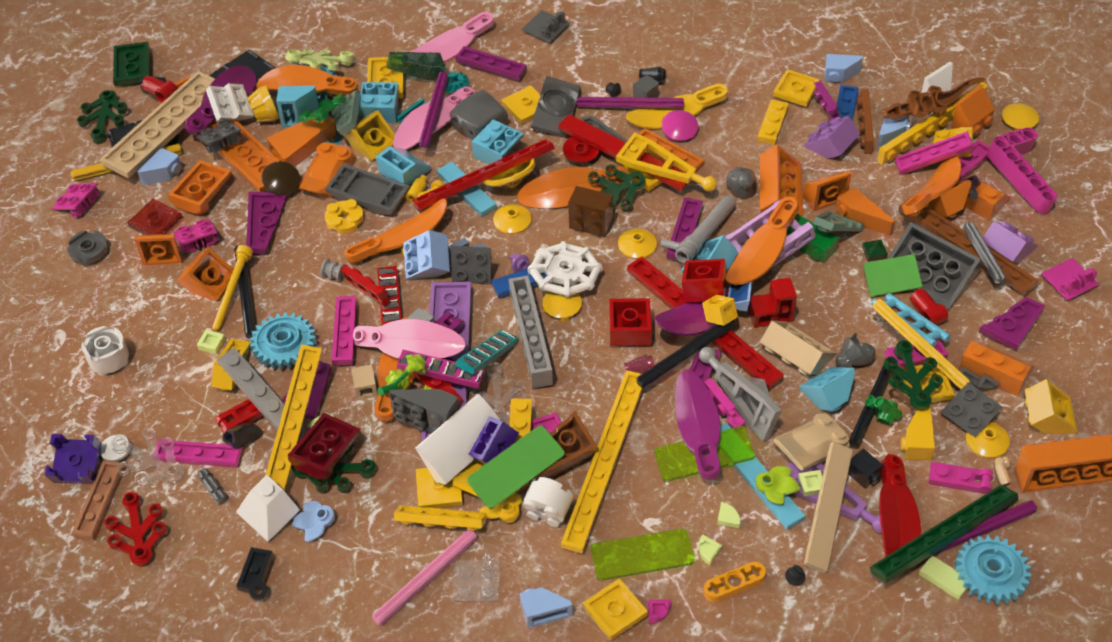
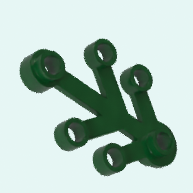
M105 90L96 101L91 104L83 103L80 106L82 113L85 114L77 118L80 127H86L90 122L98 118L96 128L90 134L94 144H102L107 140L104 131L107 117L117 127L125 124L123 115H117L109 109L110 106H114L119 114L128 112L127 104L119 102L117 94L113 90ZM101 106L100 109L92 113L95 108Z
M613 164L606 166L605 174L608 177H617L624 180V182L615 183L600 177L595 171L588 174L589 183L606 187V189L600 192L613 195V215L614 207L621 191L628 189L626 197L620 203L621 209L628 211L632 207V199L636 190L642 189L645 185V177L642 173L632 172L628 174L617 170ZM609 168L614 169V172L609 173L607 170ZM595 175L597 179L591 180L590 176ZM638 178L639 182L634 183L633 179ZM623 202H628L630 205L625 207Z
M902 340L894 348V354L898 358L903 359L906 370L898 366V360L892 356L886 358L883 366L885 369L894 372L889 379V384L908 395L911 406L916 410L922 411L930 407L932 403L930 395L935 389L940 388L943 378L938 374H933L928 381L929 384L922 389L921 382L929 372L935 370L938 363L934 358L927 357L923 367L917 373L911 356L913 351L912 344L907 340ZM905 380L910 383L912 388L904 384L903 381Z
M353 443L350 446L351 448L344 453L338 462L354 453ZM364 459L361 463L337 462L329 479L337 486L340 492H347L350 489L349 479L339 476L336 472H360L363 478L370 479L377 473L376 464L370 459ZM292 465L293 474L298 478L310 480L318 492H325L329 488L327 479H316L298 471Z

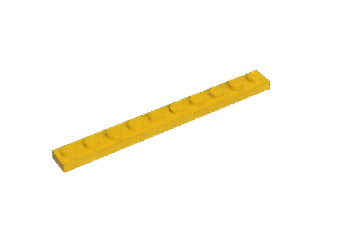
M628 370L625 372L561 542V548L583 554L643 390L636 383V378L641 375L640 373Z

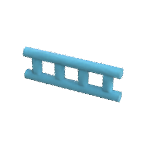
M892 294L886 295L885 303L890 308L895 306L901 310L897 314L933 347L936 346V339L938 338L945 342L950 340V334ZM874 299V300L871 302V305H872V306H873L874 302L877 301V299ZM911 317L916 322L910 323L905 318ZM925 327L929 331H931V333L926 334L920 329Z

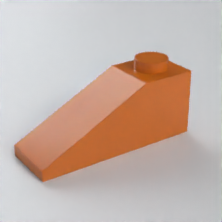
M855 187L837 197L835 211L839 215L865 224L864 227L886 235L892 234L895 220Z

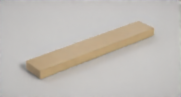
M834 441L829 445L804 560L805 566L822 573L828 570L853 451Z

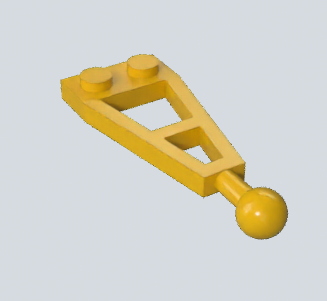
M635 132L616 156V162L632 169L687 184L692 180L701 184L703 189L709 192L717 187V181L714 177H702L695 174L696 168L651 139ZM648 148L667 161L660 167L641 162L639 159ZM674 165L685 173L674 171L670 168Z

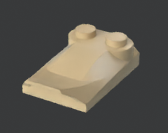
M824 413L816 414L811 422L775 437L773 441L801 471L826 461L829 445L833 441L845 447H850L847 433L828 414Z

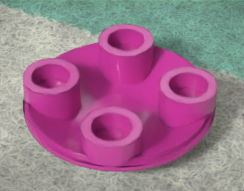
M675 110L664 116L662 130L671 142L685 141L695 138L698 122L691 113L684 110Z

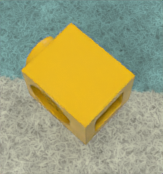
M715 295L702 303L706 322L724 326L738 317L734 298Z

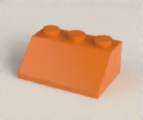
M972 340L962 356L959 370L963 366L979 377H982L985 373L1000 383L997 388L1018 397L1035 365L978 340Z

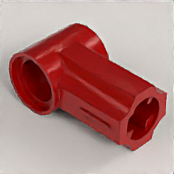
M148 75L143 78V83L141 84L143 90L155 95L161 103L178 89L176 84L170 80L163 82Z
M920 288L910 296V301L921 315L935 325L948 320L949 315L943 304L937 305L926 290Z

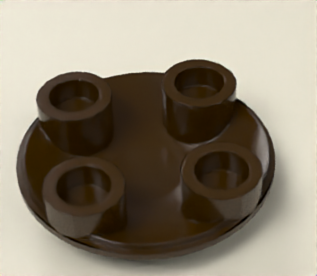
M278 161L271 163L262 173V183L265 190L278 195L293 194L300 182L298 170L287 162Z

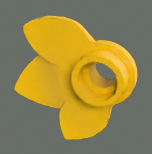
M515 492L493 509L484 506L479 511L486 513V518H500L505 523H511L518 518L522 497Z

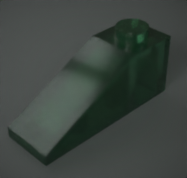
M389 52L386 67L424 80H437L439 73H444L446 65L441 54L437 52Z

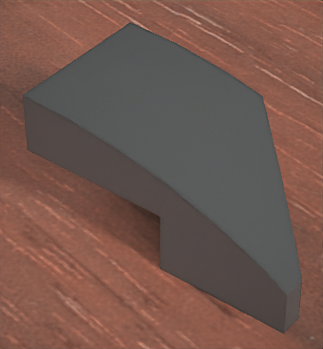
M963 366L959 370L970 380V384L981 392L995 389L1000 384L985 373L982 377H979Z

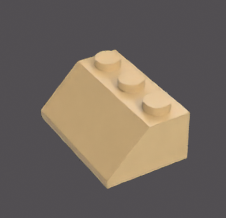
M771 321L760 341L765 345L767 351L773 354L778 353L782 356L781 359L790 365L795 364L799 367L798 370L807 376L818 374L837 354L787 321Z

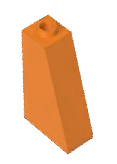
M330 116L319 123H316L313 119L303 123L300 122L267 137L270 152L280 161L290 163L296 167L315 152L318 145L327 142L336 135L334 118Z

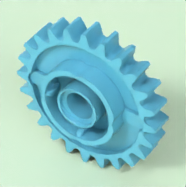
M287 312L282 317L277 313L276 318L269 316V321L262 320V326L256 325L257 331H252L253 337L250 338V347L254 358H257L259 363L263 362L265 367L271 364L272 369L279 366L280 370L285 365L289 369L291 364L294 363L296 365L301 344L315 347L314 344H317L313 324H309L308 319L303 320L302 315L296 318L295 313L288 316Z
M989 535L986 536L985 540L978 536L976 542L970 539L968 545L963 544L962 549L958 551L954 564L956 565L955 572L960 573L958 580L965 581L962 587L970 589V596L977 594L978 601L986 598L987 604L994 600L996 605H999L1000 600H1003L1006 604L1009 603L1010 598L1016 601L1018 595L1022 596L1025 589L1028 588L1032 575L1029 573L1031 566L1026 565L1028 557H1021L1023 550L1016 551V544L1008 545V539L1001 542L999 536H996L994 540Z

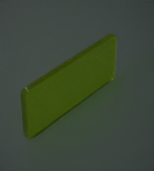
M744 426L721 431L720 442L717 448L721 468L755 458L752 444ZM684 441L654 449L660 475L664 482L699 474L695 455L687 448Z
M685 528L594 543L590 546L596 577L599 581L693 565L695 561L689 536Z

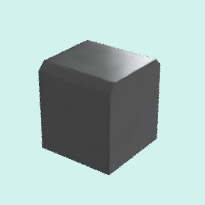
M645 75L633 84V97L658 98L659 82Z

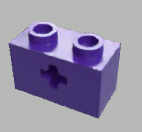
M489 416L468 455L485 465L513 445L519 432L505 422Z

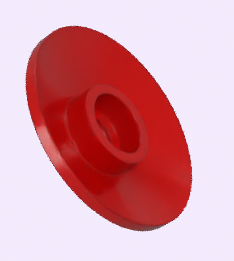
M573 136L568 138L563 144L565 157L573 162H589L595 159L600 150Z

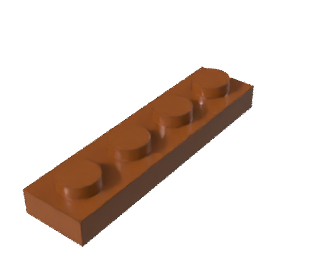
M861 89L860 97L857 96V107L860 108L858 109V120H861L859 123V133H862L860 136V146H863L864 154H872L874 137L869 89Z

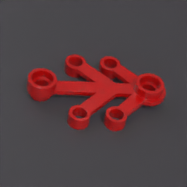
M128 492L124 495L122 503L129 512L131 528L119 523L116 516H108L104 520V524L107 530L116 531L133 539L134 546L123 542L118 534L110 535L107 543L111 549H118L129 554L131 562L142 567L150 563L153 556L151 549L160 537L166 534L167 528L163 522L154 523L163 515V509L157 503L149 507V515L140 525L138 509L141 507L142 501L137 493ZM152 526L153 533L144 543L143 537Z

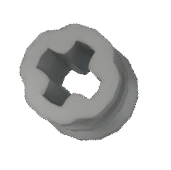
M326 258L322 263L320 275L324 278L328 276V278H336L337 281H341L344 278L341 269L345 264L341 263L339 265L338 262H331L330 259Z

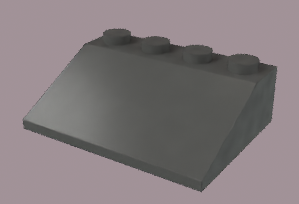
M910 222L887 258L915 254L923 286L922 289L927 291L937 305L943 304L948 311L971 285L983 266L980 258Z

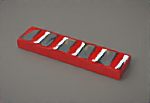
M397 266L377 268L378 285H382L388 293L386 295L390 300L386 307L380 304L382 326L389 322L402 320Z

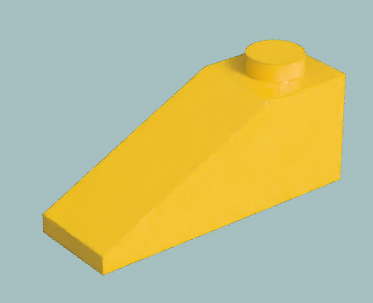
M231 338L218 358L235 348L246 360L251 342ZM216 360L213 364L212 387L223 391L233 390L236 383Z
M931 405L925 410L916 411L906 429L905 437L901 438L900 448L901 451H904L905 459L932 460L935 445Z

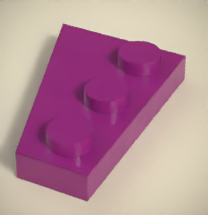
M1025 297L1001 316L998 315L993 318V321L989 324L985 323L982 325L979 332L1017 351L1044 311L1045 305Z
M319 361L305 418L311 421L318 417L323 393L326 390L331 373V365ZM288 392L286 393V395H285V396L283 397V399L281 400V401L284 403V405H285V401H286Z

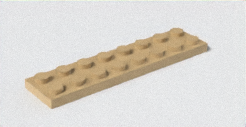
M197 71L99 159L101 164L130 178L160 148H163L185 128L186 120L200 107L206 89L215 79Z

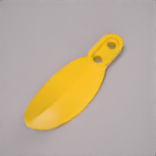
M714 84L694 94L676 96L673 98L684 99L683 108H640L628 112L626 119L641 128L662 129V120L669 112L684 110L696 116L704 108L724 101L728 96L727 87L723 84Z

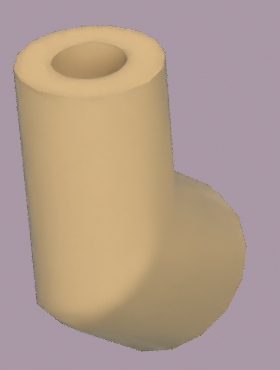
M996 458L994 466L1000 485L1005 486L1012 483L1006 469L1010 466L1009 458Z

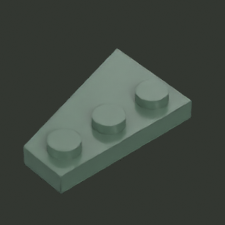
M356 90L352 94H347L344 102L331 110L336 128L343 136L353 129L357 123L361 95Z
M831 211L816 216L813 224L818 226L819 230L829 232V230L862 231L865 225Z

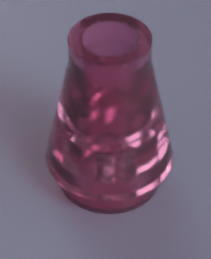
M647 354L624 363L625 372L628 370L640 374L654 366L653 356H647Z

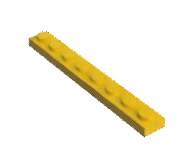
M982 82L979 85H982L987 93L988 85ZM976 87L948 105V108L941 115L935 113L880 147L877 162L884 165L894 160L899 154L905 153L913 145L919 144L927 136H931L941 127H945L953 120L956 103Z
M301 344L266 471V475L280 486L284 492L292 464L288 461V453L298 443L322 354L321 348Z

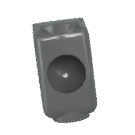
M481 90L468 96L450 112V122L455 130L473 140L493 119L505 125L508 114L492 95L485 90Z

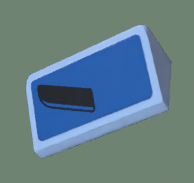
M752 282L742 285L729 284L728 297L734 298L736 310L747 311Z

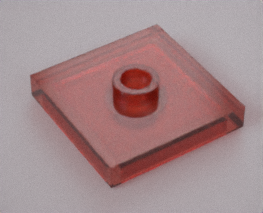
M152 199L127 223L130 228L144 235L166 234L183 216L181 212Z

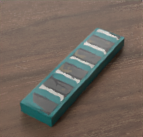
M501 329L459 358L456 362V367L474 375L518 343V337Z

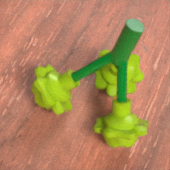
M419 354L406 355L408 366L404 369L405 372L401 369L397 371L391 370L389 376L385 378L387 385L378 388V394L383 396L389 394L390 390H406L410 386L409 375L413 372L419 374L426 373V361ZM427 385L424 387V389H432Z

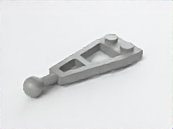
M702 348L699 353L700 360L703 363H709L716 370L715 378L736 406V409L749 428L762 442L769 440L782 410L765 392L728 363H720L716 359V353L713 348ZM728 377L735 382V386H733ZM744 390L760 402L755 415L752 414L741 397Z

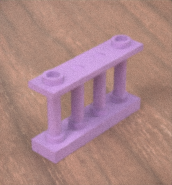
M780 200L776 201L773 206L735 232L726 236L738 251L737 254L742 249L740 244L749 239L762 225L768 222L770 215ZM795 219L792 220L790 226L795 231L786 237L782 252L773 266L816 238L814 228L809 222L801 226Z

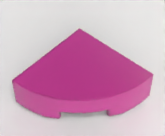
M671 599L648 600L649 625L659 623L666 618L670 611Z

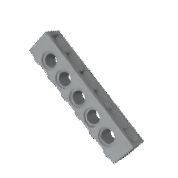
M527 275L508 279L509 293L532 389L553 385L552 367L529 277Z

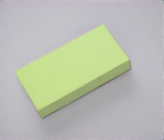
M933 555L919 572L920 576L957 600L967 590L962 587L965 581L958 580L960 573L955 572V569Z

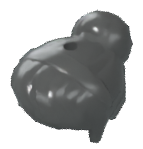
M744 167L732 169L727 175V189L730 188L732 193L738 198H749L756 188L755 173Z
M854 333L851 338L848 337L844 340L841 352L836 356L835 363L837 367L843 368L868 364L874 359L876 349L870 344L859 343L857 333Z

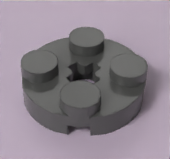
M87 230L81 231L71 237L68 242L69 247H67V251L74 262L87 267L108 254L107 241L105 236L99 231L93 230L94 233H87Z

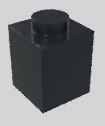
M863 448L851 458L848 475L866 489L871 484L875 485L882 477L883 464Z

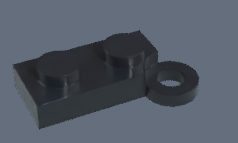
M254 547L250 548L236 585L238 591L248 592L253 600H262L266 597L268 590L264 581L274 557L273 551ZM258 588L262 589L260 594L254 593Z

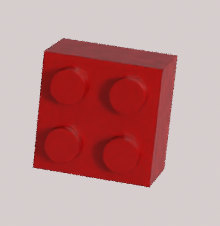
M725 258L685 261L681 281L684 303L705 302L715 295L726 296L727 269Z
M650 298L609 299L610 346L651 345Z

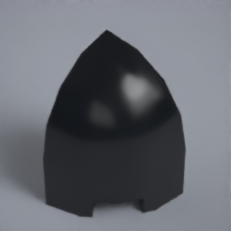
M242 423L228 429L223 434L222 441L234 449H238L263 434L261 428L257 425Z

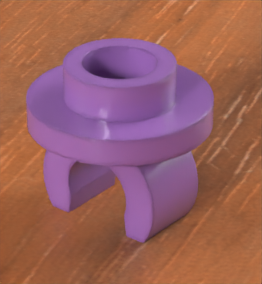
M514 253L509 256V259L513 261L511 266L514 272L528 268L529 258L526 255Z

